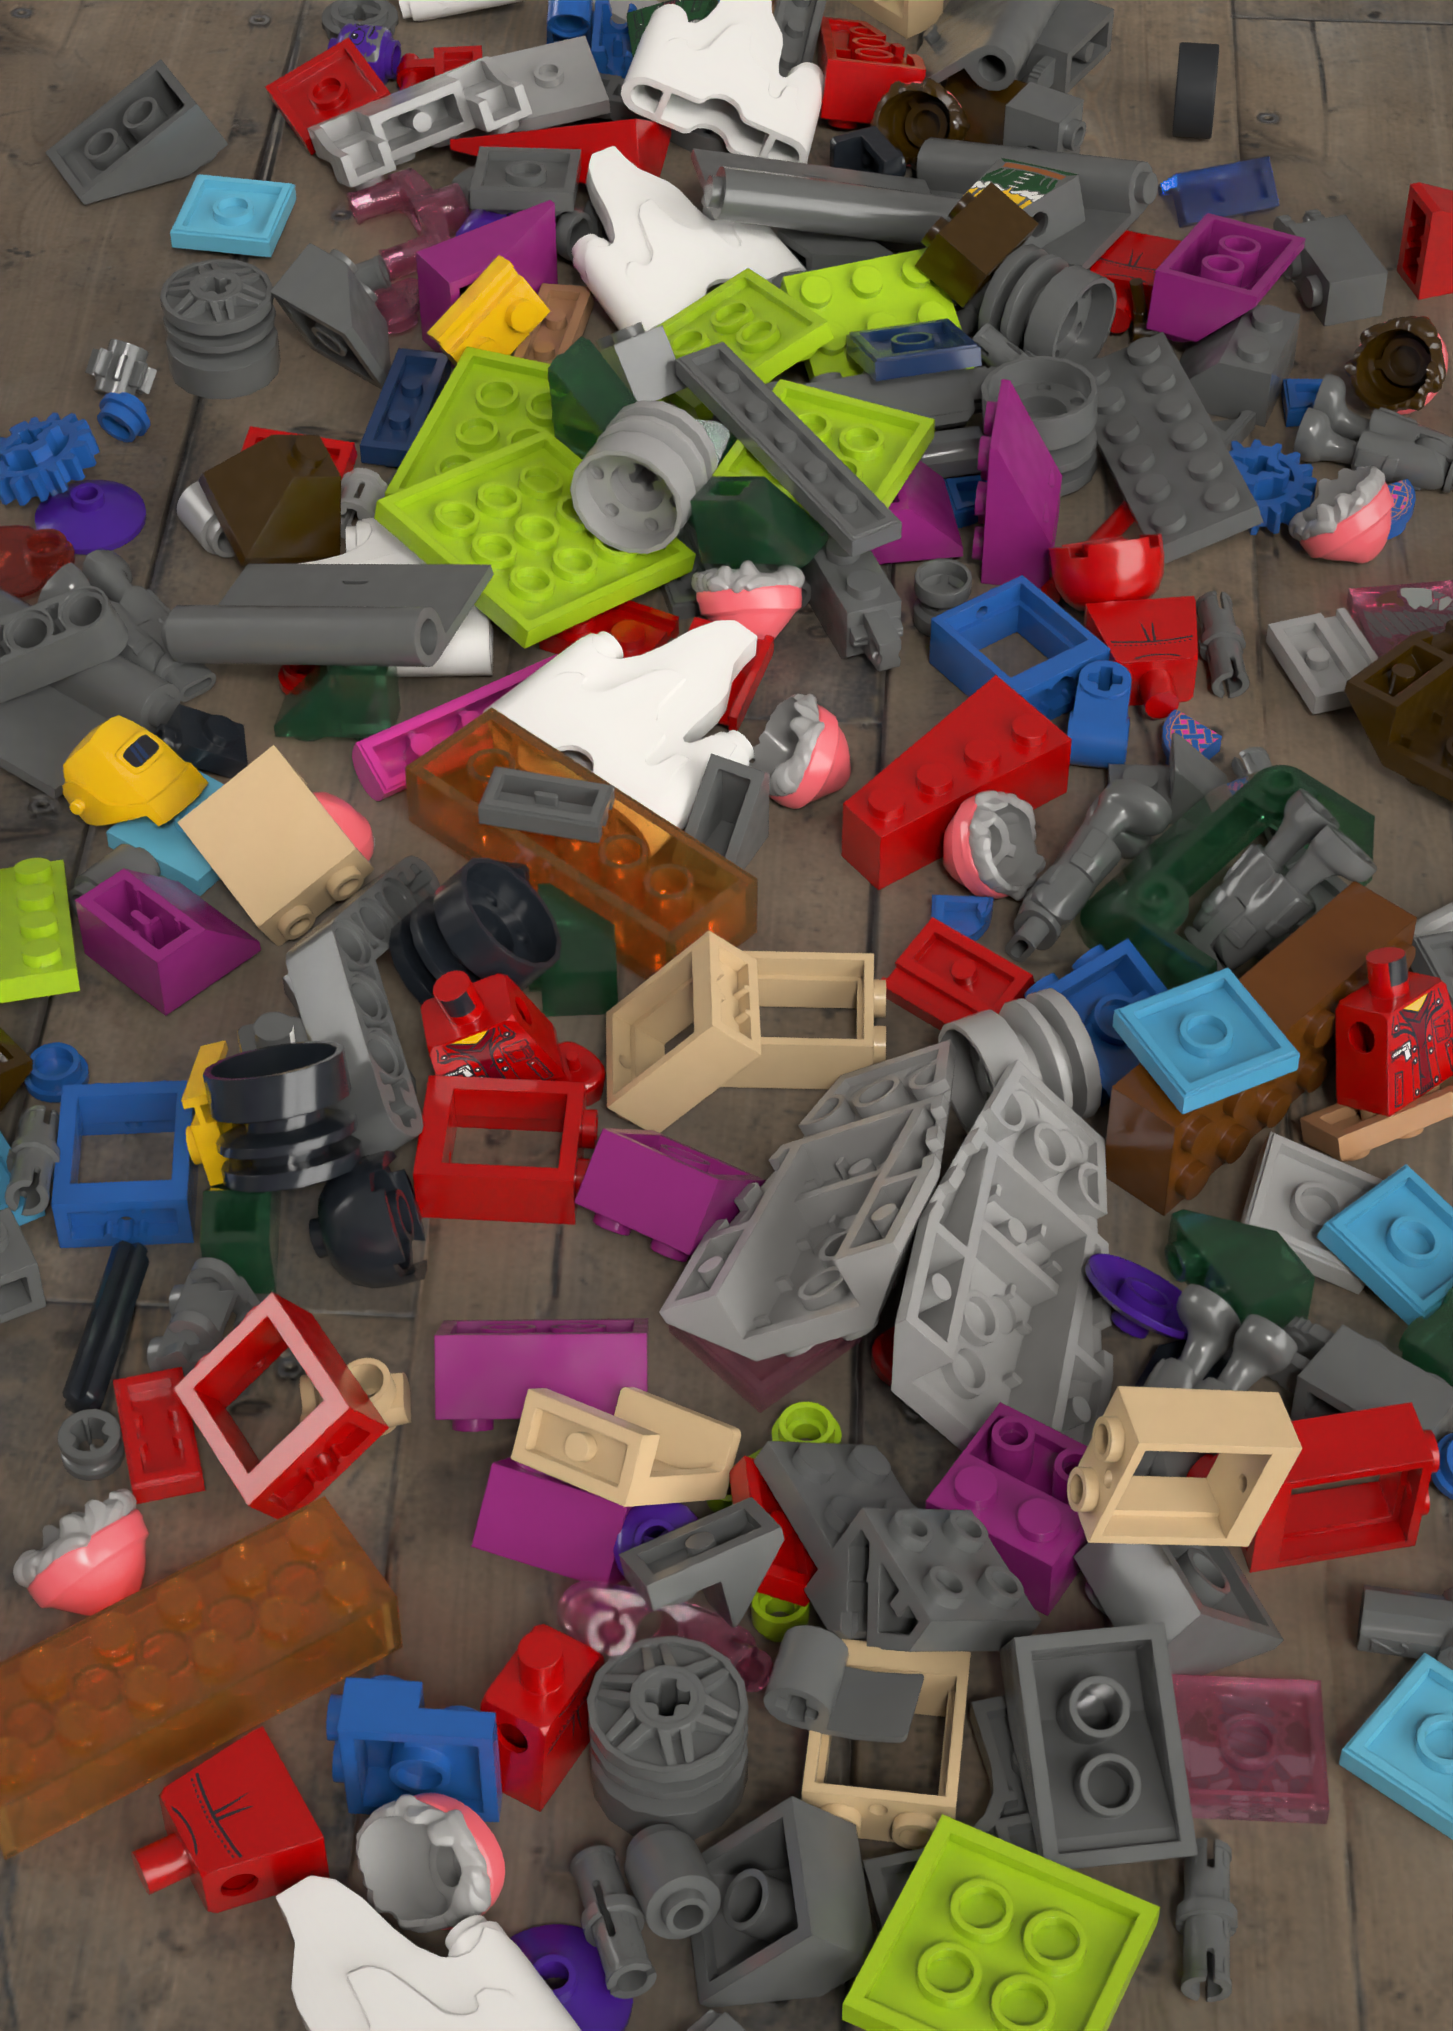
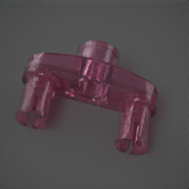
M406 168L389 174L388 180L376 183L373 186L347 193L348 204L357 224L399 210L400 213H406L419 236L402 244L379 250V255L382 256L388 268L391 282L395 281L396 278L417 272L416 252L450 239L449 234L458 231L470 214L465 196L457 182L433 190L425 179L412 168Z
M580 1581L571 1585L563 1593L558 1602L556 1615L559 1626L565 1634L592 1647L599 1653L604 1652L607 1655L617 1656L629 1649L631 1644L639 1641L636 1637L637 1626L644 1616L654 1611L633 1587L597 1581ZM687 1602L672 1606L666 1605L655 1610L661 1611L662 1622L657 1633L651 1638L678 1636L704 1642L729 1658L744 1680L746 1692L760 1691L768 1684L773 1670L771 1657L757 1647L754 1637L740 1624L735 1628H731L718 1613Z

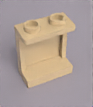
M275 745L271 746L177 822L256 926L277 946H281L288 940H294L304 935L313 926L317 916L336 901L345 900L355 894L362 886L364 878L374 870L368 860L355 847L309 789L305 780Z
M635 1387L621 1389L614 1416L547 1388L528 1389L511 1459L624 1507L725 1499L730 1481L729 1472L734 1466L741 1439V1431L734 1426Z

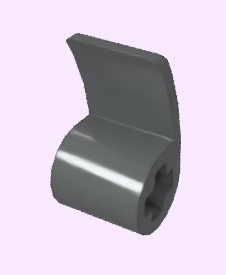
M809 1625L794 1626L786 1631L763 1698L764 1706L771 1715L791 1726L825 1735L887 1743H901L907 1739L924 1681L923 1674L874 1672L846 1667L849 1657L848 1647L834 1633Z

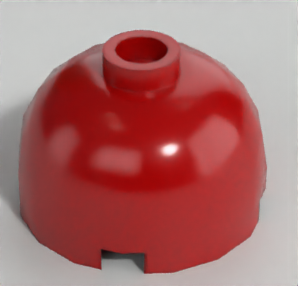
M1162 534L1139 535L1140 538L1129 540L1122 536L1064 544L1062 547H1049L1050 567L1055 588L1067 604L1077 611L1084 612L1086 603L1151 599L1158 591L1164 575Z

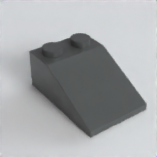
M160 59L45 153L78 198L86 205L189 176L199 167L210 163L228 143Z
M1164 1622L1014 1637L1002 1647L999 1652L1009 1727L1039 1856L1072 1870L1197 1856L1198 1851Z

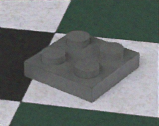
M480 146L470 186V209H484L504 215L513 210H525L551 200L555 203V216L561 215L564 212H574L581 173V149Z

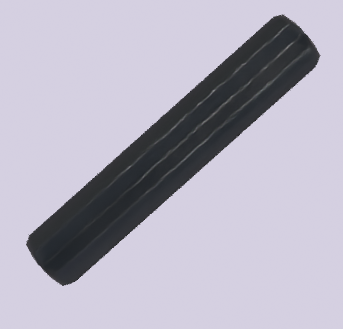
M122 1240L112 1247L62 1392L63 1397L66 1399L65 1407L73 1413L88 1409H101L149 1265V1259L146 1256L147 1248L139 1242L131 1244Z

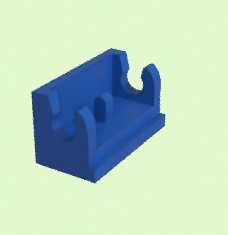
M595 0L591 53L599 73L622 76L625 79L633 60L627 22L624 24L613 22L611 19L612 8L610 1ZM631 3L629 4L627 13L634 10H638L637 7Z

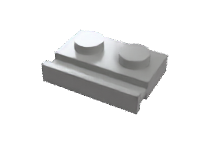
M1345 607L1337 609L1336 616L1324 618L1322 613L1268 624L1266 643L1313 715L1352 706L1344 691L1346 682L1379 657Z

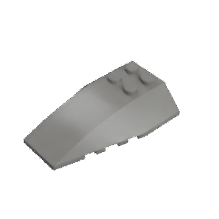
M951 1039L841 1075L798 1125L804 1137L781 1145L771 1156L769 1162L774 1172L761 1187L757 1182L749 1183L735 1198L734 1202L740 1210L730 1224L727 1219L717 1220L703 1236L659 1311L664 1321L669 1325L754 1361L781 1354L787 1357H794L805 1353L819 1343L840 1337L847 1341L855 1340L869 1333L878 1324L879 1316L892 1290L899 1282V1276L912 1252L919 1218L932 1198L940 1176L956 1060V1048Z
M1019 1060L1012 1062L1006 1067L919 1218L895 1322L891 1391L961 1451H964L1000 1402L1088 1446L1092 1439L1095 1422L1099 1417L1103 1416L1109 1404L1113 1382V1355L1102 1350L1101 1330L1112 1326L1111 1305L1102 1296L1100 1297V1294L1085 1272V1265L1092 1255L1100 1253L1109 1254V1243L1098 1234L1097 1221L1098 1218L1108 1214L1105 1139Z

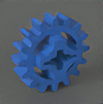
M56 412L52 413L46 421L40 422L36 416L31 418L29 424L23 421L9 429L11 433L9 437H0V500L2 504L7 505L17 499L19 505L24 506L32 497L38 496L40 501L43 502L47 500L49 494L53 497L59 493L66 492L69 488L67 484L69 481L83 480L85 475L82 469L95 466L97 462L94 455L100 453V449L85 419L78 421L74 413H70L61 420Z
M1254 439L1251 447L1244 448L1237 440L1231 441L1229 453L1258 504L1264 522L1248 529L1250 535H1257L1259 527H1267L1273 534L1279 533L1280 523H1285L1289 526L1291 519L1297 513L1310 507L1314 501L1317 479L1312 477L1313 466L1311 464H1300L1301 454L1298 452L1288 455L1282 454V444L1276 443L1272 447L1264 446L1260 440Z

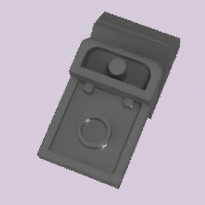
M767 1441L755 1458V1465L818 1568L804 1588V1591L827 1630L839 1638L867 1639V1647L905 1652L999 1651L1014 1637L1030 1636L1042 1621L1026 1597L1022 1583L1010 1572L989 1539L986 1527L975 1517L971 1510L918 1509L908 1498L891 1471L889 1461L878 1450L876 1445Z

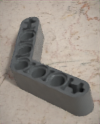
M412 855L405 857L360 888L292 946L286 954L287 969L308 1041L336 1042L344 1046L352 1089L349 1096L327 1108L349 1110L357 1115L358 1126L351 1135L361 1140L364 1156L386 1150L394 1152L421 1134L424 1126L421 1110L376 963V959L389 948L391 928L428 896H435V890L440 887V883L433 870L423 860Z

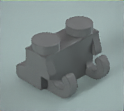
M204 1257L194 1263L185 1284L175 1285L170 1292L169 1310L171 1319L164 1336L152 1338L148 1345L147 1360L151 1372L182 1367L185 1377L200 1358L211 1352L224 1339L222 1335L232 1312L236 1314L233 1323L235 1329L243 1321L245 1315L253 1307L260 1304V1301L243 1276L238 1277L228 1264L215 1258Z

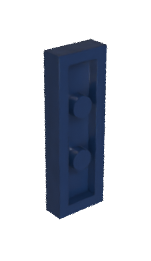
M398 348L360 443L361 463L384 465L390 468H398L450 376L451 361L444 353Z

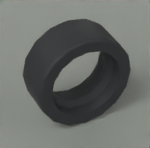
M1181 42L1179 45L1172 129L1173 137L1210 139L1212 137L1219 59L1218 44Z

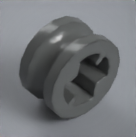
M88 1409L74 1413L62 1423L58 1431V1446L61 1450L62 1464L66 1471L77 1479L91 1481L105 1478L113 1474L124 1460L125 1448L124 1442L121 1439V1427L117 1419L107 1411ZM92 1439H102L104 1445L96 1449L94 1444H92ZM87 1441L90 1451L79 1450L78 1445Z

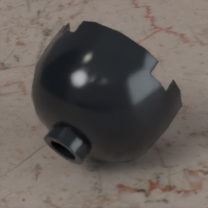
M386 1150L363 1156L353 1170L327 1180L318 1199L319 1217L309 1221L310 1238L319 1258L329 1256L337 1272L354 1285L368 1288H384L425 1279L427 1259L413 1264L412 1251L413 1240L426 1241L419 1206L415 1201V1194L405 1169L392 1172L389 1164L397 1157L393 1151Z

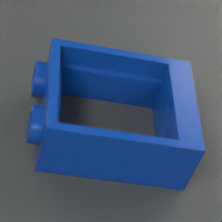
M1023 575L931 618L929 663L964 694L970 697L992 677L997 675L1050 721L1074 709L1078 678L1082 668L1098 660H1109L1110 648ZM1018 632L1045 655L1048 660L1010 678L979 650Z
M188 1080L62 1085L57 1146L60 1149V1162H55L51 1201L60 1248L114 1246L122 1240L131 1244L139 1242L143 1245L194 1243L199 1165L193 1163L186 1142V1128L191 1125L195 1115L194 1107L184 1109L181 1102ZM174 1132L171 1180L78 1183L82 1136ZM121 1217H130L132 1219L124 1220Z

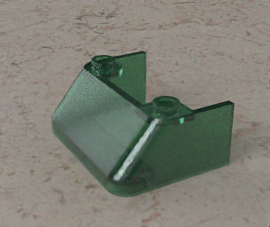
M1289 765L1270 766L1220 785L1205 795L1087 901L1080 913L1082 940L1089 949L1102 945L1107 951L1128 938L1168 990L1217 972L1216 960L1175 934L1174 931L1186 920L1189 912V898L1268 826L1276 831L1278 830L1284 819L1285 805L1297 790L1302 788L1320 801L1339 822L1340 827L1338 830L1362 848L1372 861L1375 816L1302 770ZM1309 844L1305 845L1303 848L1307 850ZM1373 875L1367 881L1358 883L1366 886L1372 880Z

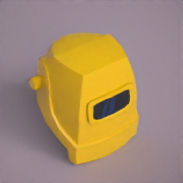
M120 715L106 720L91 730L72 750L63 764V776L65 779V783L62 785L63 795L70 804V810L75 815H79L86 824L94 826L116 824L147 816L157 826L163 825L188 807L209 783L192 763L185 762L163 740L146 728Z

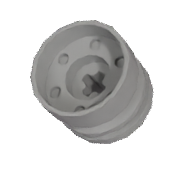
M641 400L627 405L610 421L605 431L597 439V443L588 451L575 469L570 487L574 510L586 529L604 544L627 553L648 554L666 548L679 534L690 518L693 509L700 503L703 495L713 484L712 475L718 466L714 444L704 427L683 409L664 401Z
M1053 988L1042 989L1028 994L1025 999L1020 998L1004 1003L999 1014L993 1010H985L944 1024L940 1031L938 1043L951 1039L956 1048L951 1105L967 1134L970 1132L1006 1067L1016 1060H1019L1082 1119L1094 1116L1101 1105L1102 1083L1100 1070L1090 1036L1077 1011L1064 995Z

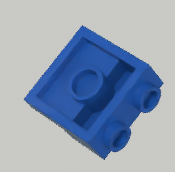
M1128 938L1107 951L1102 945L1095 946L1075 961L1071 967L1073 969L1071 973L1061 979L1055 973H1051L1036 982L1024 994L1026 998L1028 994L1053 988L1064 995L1077 1011L1090 1036L1098 1060L1102 1083L1101 1107L1110 1103L1112 1086L1141 1063L1112 1027L1114 1010L1168 990Z
M378 1675L370 1679L346 1677L343 1695H330L326 1735L328 1741H335L332 1778L333 1782L344 1783L348 1813L371 1815L373 1811L382 1807V1805L397 1801L401 1795L409 1794L414 1796L422 1793H437L462 1802L476 1812L484 1822L500 1821L503 1795L496 1712H479L466 1706H449L444 1709L425 1708L422 1682L405 1681L391 1675Z

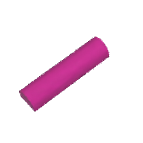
M558 654L356 742L352 749V761L358 779L367 794L375 801H381L499 748L500 746L493 740L484 725L482 717L484 709Z

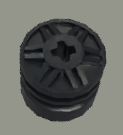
M472 858L435 890V896H428L392 927L389 939L393 964L407 989L421 1005L426 1000L435 997L433 987L436 981L442 975L455 970L465 972L472 983L497 973L506 974L523 991L560 959L562 945L557 923L544 900L524 878L508 866L490 858Z
M306 1041L273 1045L230 1056L217 1061L205 1069L203 1079L211 1117L218 1122L240 1124L220 1135L216 1142L218 1153L225 1158H229L223 1163L221 1172L224 1185L230 1190L271 1192L310 1186L350 1172L364 1156L361 1140L351 1135L358 1126L357 1115L349 1110L326 1108L349 1096L352 1089L344 1046L336 1042Z

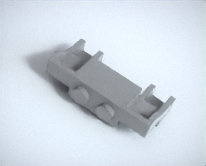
M485 56L307 129L317 157L331 163L337 182L350 188L355 187L357 191H363L382 184L385 181L384 174L396 170V165L415 158V152L430 146L433 148L447 146L450 144V139H459V134L474 128L486 132L491 131L492 135L508 133L520 126L519 119L533 113L523 84L513 81L505 75L494 58Z

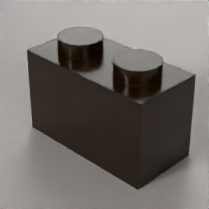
M992 182L976 197L967 192L949 213L948 217L952 220L948 222L941 217L921 240L927 246V249L915 266L962 307L991 281L994 273L1006 257L1020 246H1023L1039 225L1038 222Z

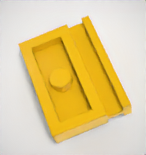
M500 255L495 258L427 332L438 343L440 349L455 367L467 346L511 355L550 312L549 308L527 281L515 271L514 265Z
M226 1040L200 1046L181 1099L184 1109L192 1107L195 1109L193 1121L186 1128V1142L193 1163L195 1165L203 1164L210 1186L224 1183L221 1168L223 1163L229 1159L218 1153L216 1142L220 1135L240 1125L218 1122L211 1117L203 1079V1073L208 1066L226 1058L228 1052Z

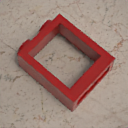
M429 1075L422 1113L424 1126L422 1133L419 1134L413 1170L415 1201L419 1206L421 1218L575 1225L578 1204L574 1202L591 1160L583 1158L584 1149H595L598 1137V1110L586 1109L585 1082ZM457 1127L563 1132L558 1168L452 1163Z
M271 1292L260 1304L253 1307L245 1315L243 1321L211 1352L200 1358L194 1368L174 1387L175 1392L246 1504L288 1525L389 1429L312 1313L274 1292ZM287 1348H290L324 1400L260 1461L226 1408Z
M1412 1402L1291 1421L1302 1450L1248 1547L1241 1546L1249 1572L1415 1546L1422 1516L1428 1515L1430 1510L1428 1488L1431 1474L1439 1470L1440 1455L1434 1433L1430 1429H1422ZM1380 1475L1379 1481L1291 1495L1294 1488Z

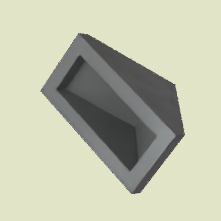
M711 753L672 869L731 889L769 837L770 773Z

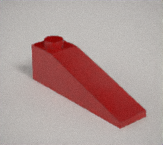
M823 16L818 35V66L824 75L820 118L828 119V124L831 126L847 129L856 128L857 122L871 123L877 103L885 93L889 92L891 84L896 81L902 83L923 82L926 75L923 58L917 54H907V58H905V47L903 45L886 42V34L866 21Z
M628 119L450 139V149L478 156L480 146L581 149L579 182L586 184L591 155L611 146H615L638 169L660 178L672 131L671 128L654 121Z

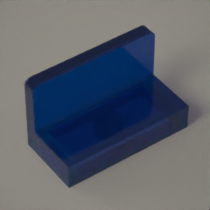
M1269 156L1176 173L1158 185L1159 196L1173 195L1179 228L1197 225L1207 213L1234 218L1270 211L1280 206Z

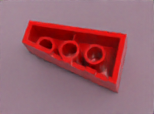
M995 675L843 803L842 857L878 891L943 857L944 832L960 805L969 797L983 791H1002L1015 794L1020 800L1031 804L1034 810L1067 793L1072 739L1001 678Z

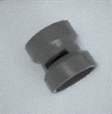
M944 558L927 561L918 567L914 583L915 595L918 598L913 605V623L920 633L930 637L931 618L967 602L971 594L972 576L971 571L966 565L956 560Z

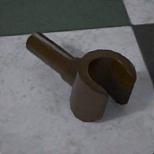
M1141 278L1132 279L1130 281V289L1133 303V318L1130 330L1133 334L1134 342L1137 339L1151 337L1161 332L1146 329L1148 316L1143 280Z

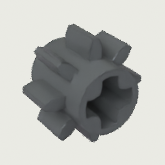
M110 339L107 350L104 348L99 350L93 348L85 373L95 376L97 381L94 391L102 396L107 393L120 394L121 392L135 396V393L139 395L143 393L150 394L157 370L147 367L146 360L149 352L125 341Z

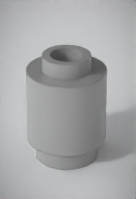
M199 482L193 483L182 493L178 500V518L207 552L221 557L236 556Z

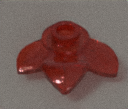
M22 525L0 526V588L18 598L29 596L39 591L62 566L70 562L75 563L73 545L58 530H35L30 526Z

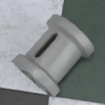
M355 468L351 472L345 473L341 480V538L346 539V526H352L351 523L356 511L358 521L374 518L377 500L385 497V491L388 488L387 483L381 479L378 473L370 469ZM360 484H364L365 486L363 488V491L360 495V498H358V487Z

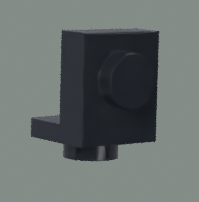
M876 126L838 135L830 140V167L904 177L906 174V164L902 152L895 148Z
M179 704L168 723L160 724L154 732V735L163 740L185 762L192 763L194 767L232 779L248 765L244 725L234 722L223 715H212Z

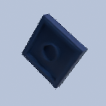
M948 318L849 332L846 335L847 353L875 381L982 366L981 347Z

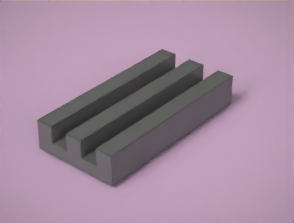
M495 766L478 806L479 823L599 843L602 837V826H606L608 821V809L612 810L615 802L614 786Z

